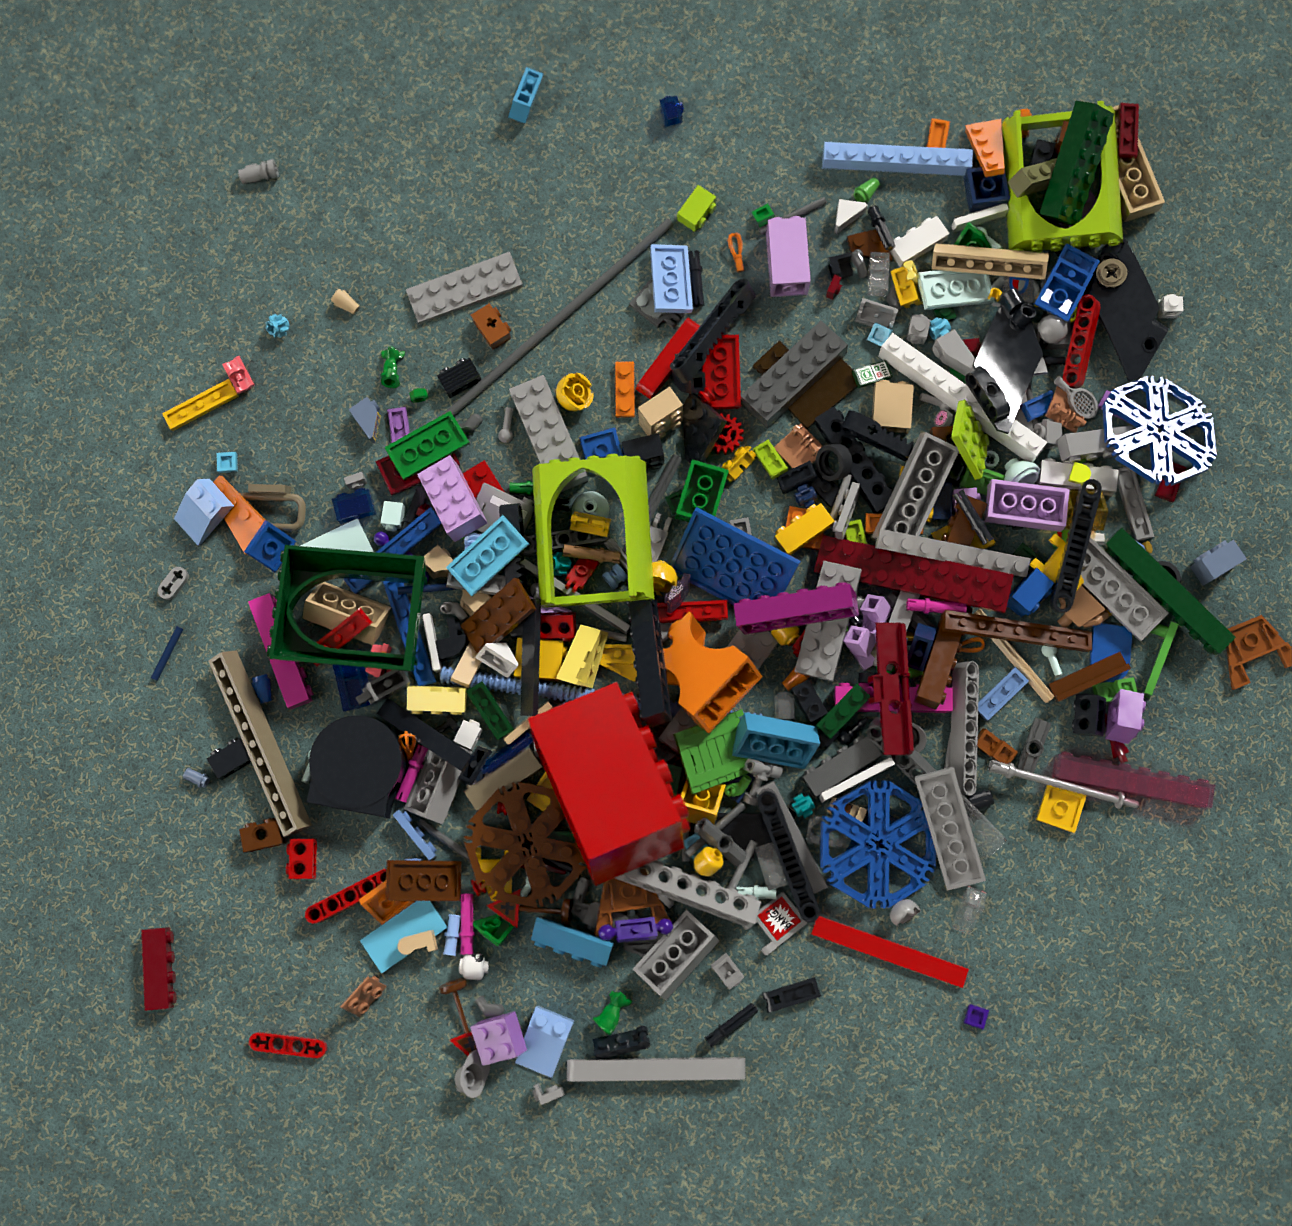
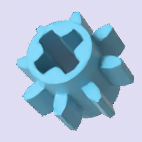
M282 314L269 316L270 321L266 322L267 332L273 335L274 338L286 336V331L289 330L287 318L282 317Z
M937 317L930 321L931 326L928 332L933 340L951 331V326L946 319L942 320Z

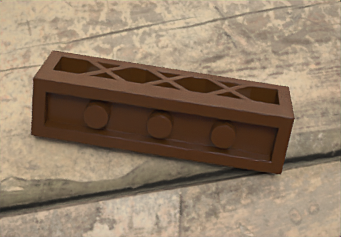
M1117 652L1048 684L1056 702H1059L1131 669L1129 663L1126 664L1121 652Z

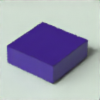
M969 1004L964 1023L984 1030L989 1010Z

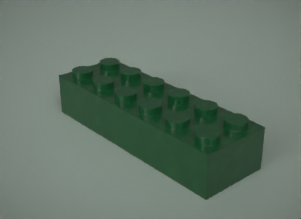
M1075 101L1039 214L1068 225H1075L1081 220L1084 205L1088 200V193L1094 181L1097 166L1101 160V153L1107 142L1110 126L1113 123L1114 113L1096 103Z

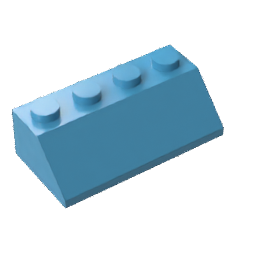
M745 712L737 725L732 754L737 757L805 769L820 745L817 727Z
M537 917L531 940L535 941V946L545 949L547 945L554 948L553 952L561 955H564L565 952L573 954V959L582 962L583 959L590 960L591 965L602 968V965L607 966L614 945L613 941H604L600 937H595V935L572 927H565L560 923L543 917Z

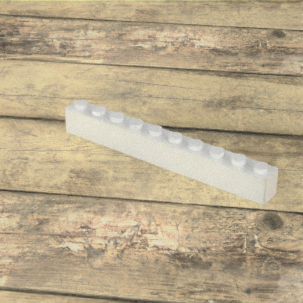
M892 333L881 346L878 357L886 360L888 364L954 411L957 410L958 401L965 399L968 405L972 406L976 420L980 421L982 430L1023 460L1034 462L1044 449L1047 442L1015 419L1009 434L996 431L966 384Z

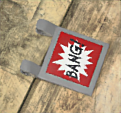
M781 892L776 896V899H772L758 911L755 923L759 924L771 940L770 943L761 949L762 953L769 955L807 924L784 892Z

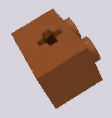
M489 303L471 314V318L488 345L494 350L511 339L509 333L511 329L506 322L503 323L501 321V314L496 307L492 308Z

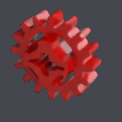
M730 414L723 417L727 424H729L725 425L722 430L723 433L727 432V435L725 437L720 435L712 449H717V454L723 451L724 455H726L727 450L733 453L734 446L739 448V442H743V437L740 436L744 434V430L740 429L742 424H736L737 418L730 419ZM736 432V437L732 442L731 435Z

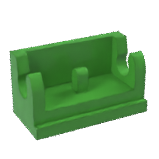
M967 467L960 487L977 488V493L987 496V487L992 479L1004 480L1005 475L985 468L982 478L975 480Z

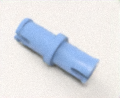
M449 914L447 932L444 934L446 936L444 955L456 956L457 941L460 938V915Z

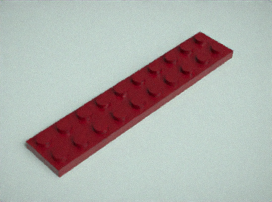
M825 535L822 537L814 573L820 574L823 561L841 564L862 570L859 583L1006 613L1014 574L947 560L940 561L878 549L874 545L841 540Z

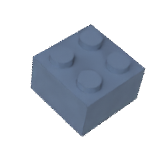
M1225 540L1194 559L1195 564L1190 566L1202 586L1247 558L1234 540L1229 543Z

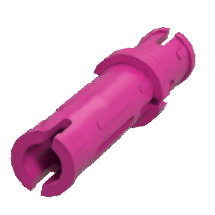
M908 598L906 603L907 611H921L925 614L929 612L943 613L945 610L963 613L967 611L966 605L933 601L929 598H925V600Z
M417 744L412 760L408 762L409 767L395 796L397 800L407 803L420 769H423V761L429 750L423 745Z
M461 894V932H459V937H461V955L473 954V936H475V932H473V894Z

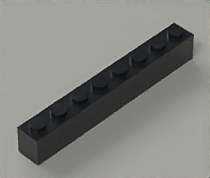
M655 590L654 599L626 601L630 610L628 618L632 627L630 628V635L633 639L632 651L635 655L633 664L637 671L635 681L639 688L637 698L641 704L639 715L641 720L645 721L650 728L672 721Z

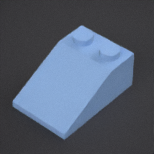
M197 479L185 493L174 520L200 546L234 505L210 479Z
M536 1006L524 1037L527 1051L517 1056L515 1063L552 1078L574 1020Z

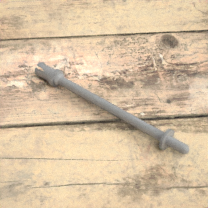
M991 760L988 766L989 772L1004 775L1005 778L1010 779L1016 776L1115 803L1117 809H1120L1122 805L1132 808L1139 807L1138 801L1125 798L1124 793L1121 791L1117 795L1016 769L1012 763L1005 764Z

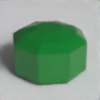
M417 388L409 393L413 403L424 402L429 398L425 388Z

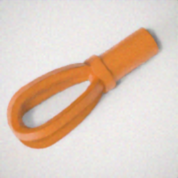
M732 233L728 237V246L735 260L737 272H743L742 238L739 233ZM732 237H736L738 240V254L734 250Z
M981 637L967 639L963 641L962 646L972 642H981V647H961L960 652H980L984 649L985 642Z
M405 731V734L398 737V742L409 762L414 755L416 738L413 734H408V731ZM403 737H405V745H406V746H404V744L402 743V740H401V739H402ZM409 737L412 738V746L409 743Z

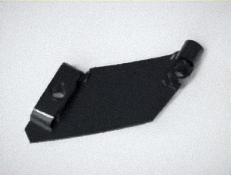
M1123 238V243L1119 245L1109 246L1106 244L1096 259L1100 261L1099 264L1103 262V259H1117L1123 262L1127 268L1125 281L1122 285L1120 284L1115 288H1106L1096 278V267L1088 295H1092L1100 302L1099 318L1114 346L1127 380L1132 381L1141 379L1166 336L1168 328L1154 319L1160 308L1136 256L1130 248L1128 241ZM1108 271V276H1107V277H1110V276L1115 277V272H1116V271H1113V272ZM1145 342L1148 345V349H1146L1144 346Z
M1016 288L1007 291L1000 298L999 302L1001 304L974 361L973 367L975 371L969 372L965 377L967 386L996 431L1005 434L1010 432L1029 383L1043 356L1031 321L1036 315V310L1032 305L1025 304L1024 299Z

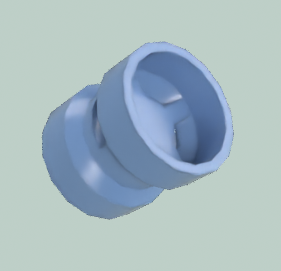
M617 563L612 567L611 571L605 572L602 575L613 590L618 587L621 581L624 582L628 579V575Z

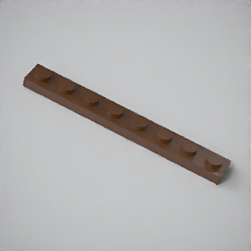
M950 610L943 612L942 631L1090 652L1092 650V632Z

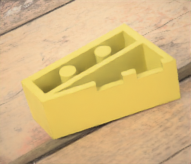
M580 625L556 679L593 688L608 632Z
M408 686L407 710H411V714H423V711H431V714H442L444 711L450 712L452 715H462V712L466 711L467 687Z

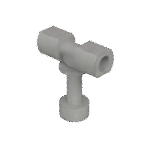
M748 759L744 769L752 773L756 778L750 793L745 792L743 801L757 806L758 796L756 789L760 788L763 780L767 781L768 777L778 779L782 774V767L768 762L764 765L758 760Z

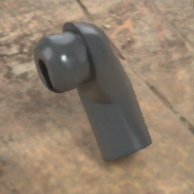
M856 249L851 253V261L855 265L859 277L864 278L868 273L863 259V252Z
M892 284L886 301L890 307L897 308L900 311L903 306H900L895 285Z
M473 414L465 423H460L459 426L463 432L475 430L482 423V417L479 414Z
M480 996L475 1000L482 1013L487 1017H496L504 1013L503 1005L488 1004L484 996Z

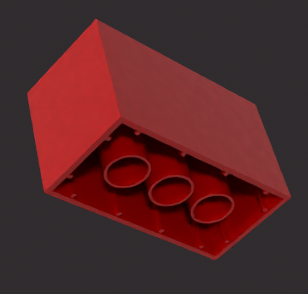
M617 682L528 718L536 751L595 886L683 849V834L690 831L686 819L689 817L687 807L680 794L674 796L670 785L673 782L670 771L664 759L660 761L657 759L654 751L656 743L648 725L642 727L638 717L640 710L632 692L623 695Z

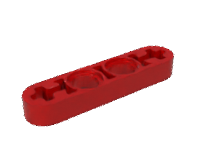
M265 1032L254 1033L249 1039V1046L255 1051L309 1058H320L327 1052V1044L321 1039ZM258 1036H260V1040L264 1041L271 1037L268 1044H260L257 1047V1043H254V1039H257ZM276 1038H280L284 1042L280 1050L273 1046ZM297 1040L303 1043V1050L301 1052H296L293 1049V1043ZM307 1041L310 1042L309 1046H316L319 1043V1047L323 1048V1050L316 1054L315 1050L309 1049L308 1054L305 1053L308 1048Z

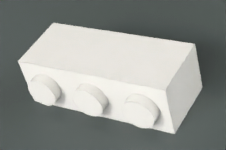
M937 216L932 219L927 218L918 228L913 227L902 238H895L893 240L895 248L890 253L899 267H903V263L910 260L914 261L935 247V243L941 244L945 242L949 232Z

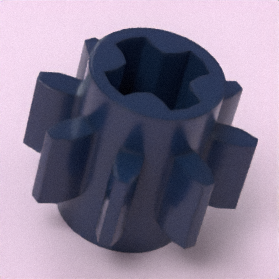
M804 484L797 488L798 492L794 496L799 507L804 505L805 509L815 504L814 501L817 500V495L812 486L807 488V485Z

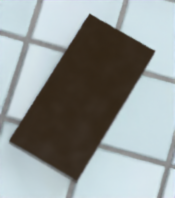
M841 358L801 395L788 410L808 429L814 424L817 416L834 407L857 388L851 372L853 369Z

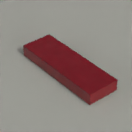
M1119 104L1118 158L1136 159L1138 156L1139 104Z

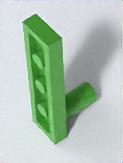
M1171 622L1168 627L1158 624L1150 632L1163 637L1164 640L1143 692L1146 698L1150 699L1178 628L1179 624Z

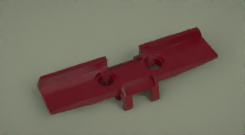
M876 622L878 675L868 677V684L873 683L874 697L869 698V705L877 703L880 705L884 755H912L914 746L911 716L912 703L910 701L908 679L910 673L908 670L906 625L900 622ZM889 664L895 667V673L892 675L886 670ZM899 678H901L902 702H900ZM889 705L897 709L898 712L896 714L891 713Z

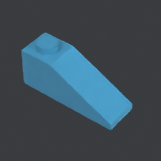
M526 67L514 96L509 118L526 124L543 73Z

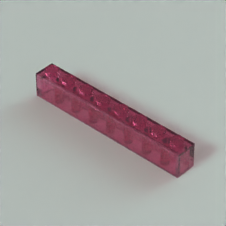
M1063 751L1061 754L1055 755L1051 778L1117 792L1121 791L1127 794L1202 809L1212 808L1215 785L1209 784V780L1197 779V781L1189 780L1190 777L1185 775L1173 777L1170 776L1169 772L1165 771L1153 773L1150 772L1151 769L1145 767L1133 769L1129 764L1119 763L1118 766L1113 765L1110 760L1100 759V762L1093 761L1090 756L1081 755L1078 758L1073 757V753Z

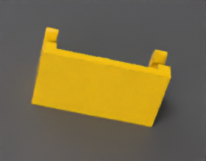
M903 266L890 271L900 306L910 308L911 304H923L917 284L913 280H907V269Z

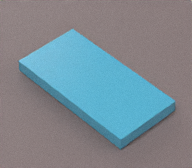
M502 515L446 568L471 596H474L521 553L529 543L507 518Z
M416 901L361 939L360 942L382 974L408 956L401 954L398 950L400 939L434 930V934L437 936L447 929L448 926L431 901Z

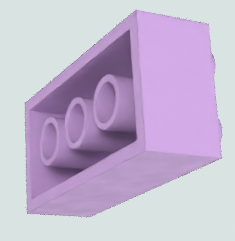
M450 455L417 474L446 533L454 542L488 523L458 464Z
M992 479L987 487L986 503L988 504L985 508L984 521L1061 532L1066 527L1070 489Z

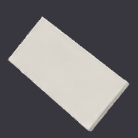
M888 758L819 795L821 803L892 767L895 764L893 759Z

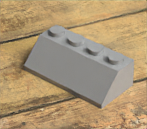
M463 748L464 750H466V751L469 752L470 754L472 753V751ZM428 750L423 761V769H420L404 810L443 825L456 790L461 782L458 780L461 771Z
M686 910L673 924L672 932L668 935H663L633 970L657 994L667 1000L718 944L719 940Z

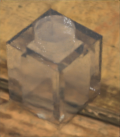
M779 692L778 696H774V718L786 721L794 720V695H789V692Z

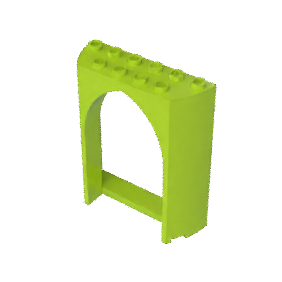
M1097 101V105L1114 113V117L1107 135V142L1101 153V190L1091 211L1072 227L1067 229L1060 228L1044 220L1034 210L1027 195L1017 198L1008 185L1010 196L1007 204L1009 208L1007 212L1009 250L1041 253L1043 250L1061 251L1066 243L1077 249H1080L1082 246L1097 248L1103 244L1116 246L1123 243L1115 112L1111 105L1107 107L1104 105V101ZM1015 110L1011 118H1005L1002 123V139L1007 182L1021 168H1024L1021 131L1061 127L1063 121L1069 122L1072 111L1021 117L1020 110Z
M608 454L606 458L588 456L587 459L580 460V458L575 457L563 462L559 459L549 460V463L534 466L532 478L541 608L654 599L646 462L641 460L640 456L630 457ZM583 472H591L608 481L616 490L622 503L629 591L555 597L551 536L553 507L560 492L568 482Z

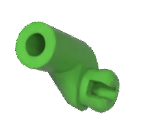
M743 775L739 782L727 785L724 790L726 796L742 795L752 781L751 777Z

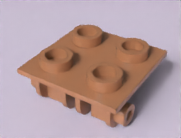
M1057 386L1046 417L1053 419L1054 422L1062 423L1063 427L1076 433L1078 427L1085 426L1086 420H1084L1083 416L1079 417L1075 415L1074 411H1071L1068 405L1067 393Z
M801 423L795 425L792 431L774 446L777 453L792 468L808 461L813 463L816 460L819 449L823 447Z
M375 975L372 978L368 976L342 1004L341 1008L360 1017L368 1011L372 1002L382 995L383 990L387 986L379 982L380 980Z

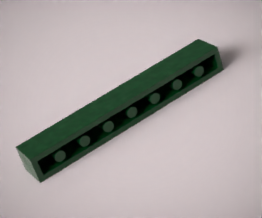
M1123 528L1117 530L1102 545L1105 549L1104 551L1111 558H1114L1126 572L1128 571L1133 576L1132 578L1140 586L1142 585L1147 590L1146 592L1151 597L1156 598L1161 603V606L1175 617L1174 620L1181 627L1185 626L1189 630L1188 634L1194 640H1199L1204 645L1203 648L1211 655L1220 654L1236 638Z

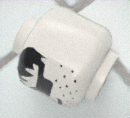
M465 954L464 958L460 959L459 973L466 980H481L484 977V973H488L489 961H485L483 954Z

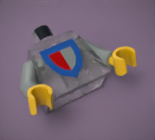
M1000 276L991 286L988 299L994 297L996 298V303L1001 304L999 302L1000 298L1007 291L1016 288L1024 299L1025 304L1033 306L1041 290L1037 282L1032 278Z

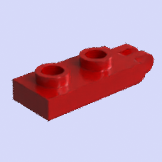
M579 558L565 579L567 581L565 588L569 589L573 584V593H576L578 588L582 590L600 563L596 560Z

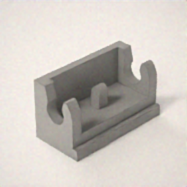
M862 298L855 322L871 327L876 322L892 330L898 309Z

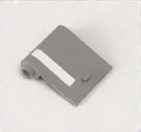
M485 482L476 499L488 522L477 529L483 533L500 518V505L521 504L524 532L534 513V501L525 497L523 500L518 499Z

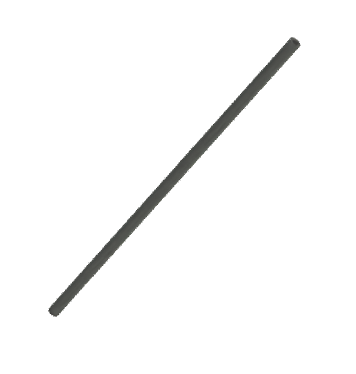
M667 218L442 415L451 411L453 416L461 411L673 226L672 221Z

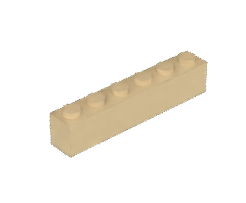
M935 243L932 270L1045 280L1049 253Z

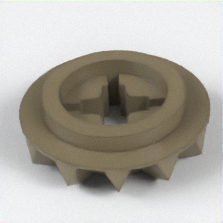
M1117 259L1104 260L1096 270V278L1106 288H1115L1120 284L1122 285L1127 277L1126 266ZM1108 271H1110V272L1116 271V272H1115V277H1113V276L1107 277V276H1108Z

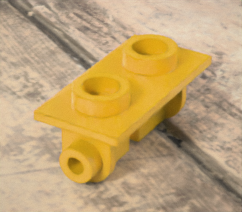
M741 446L735 451V456L732 460H727L721 468L729 470L727 476L729 482L735 481L742 474L743 470L739 467L740 465L746 469L755 460L756 454L752 450L749 452L752 448L751 446Z
M574 511L571 516L570 530L607 537L611 519Z

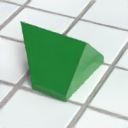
M969 222L954 243V245L992 248L985 233Z
M498 914L473 921V926L497 947L501 946L514 929L512 924Z

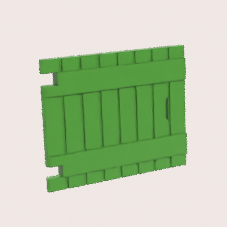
M743 709L727 714L709 734L698 725L673 733L691 794L749 773L744 769L748 758L737 757L732 754L737 725L740 722L739 717L744 714Z

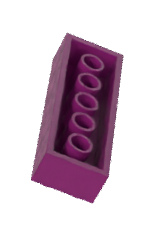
M840 582L833 587L818 586L815 590L809 591L808 589H800L796 591L797 593L792 594L782 592L774 597L764 595L758 597L757 600L741 599L739 603H734L736 626L744 635L856 617L859 616L856 593L850 584Z

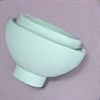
M1017 458L1011 459L1005 465L1007 471L1004 481L1034 484L1039 478L1040 468L1034 462L1019 461Z
M588 491L580 494L575 499L572 505V515L576 511L608 518L610 508L604 496L597 492ZM592 504L594 506L593 510H587V505Z

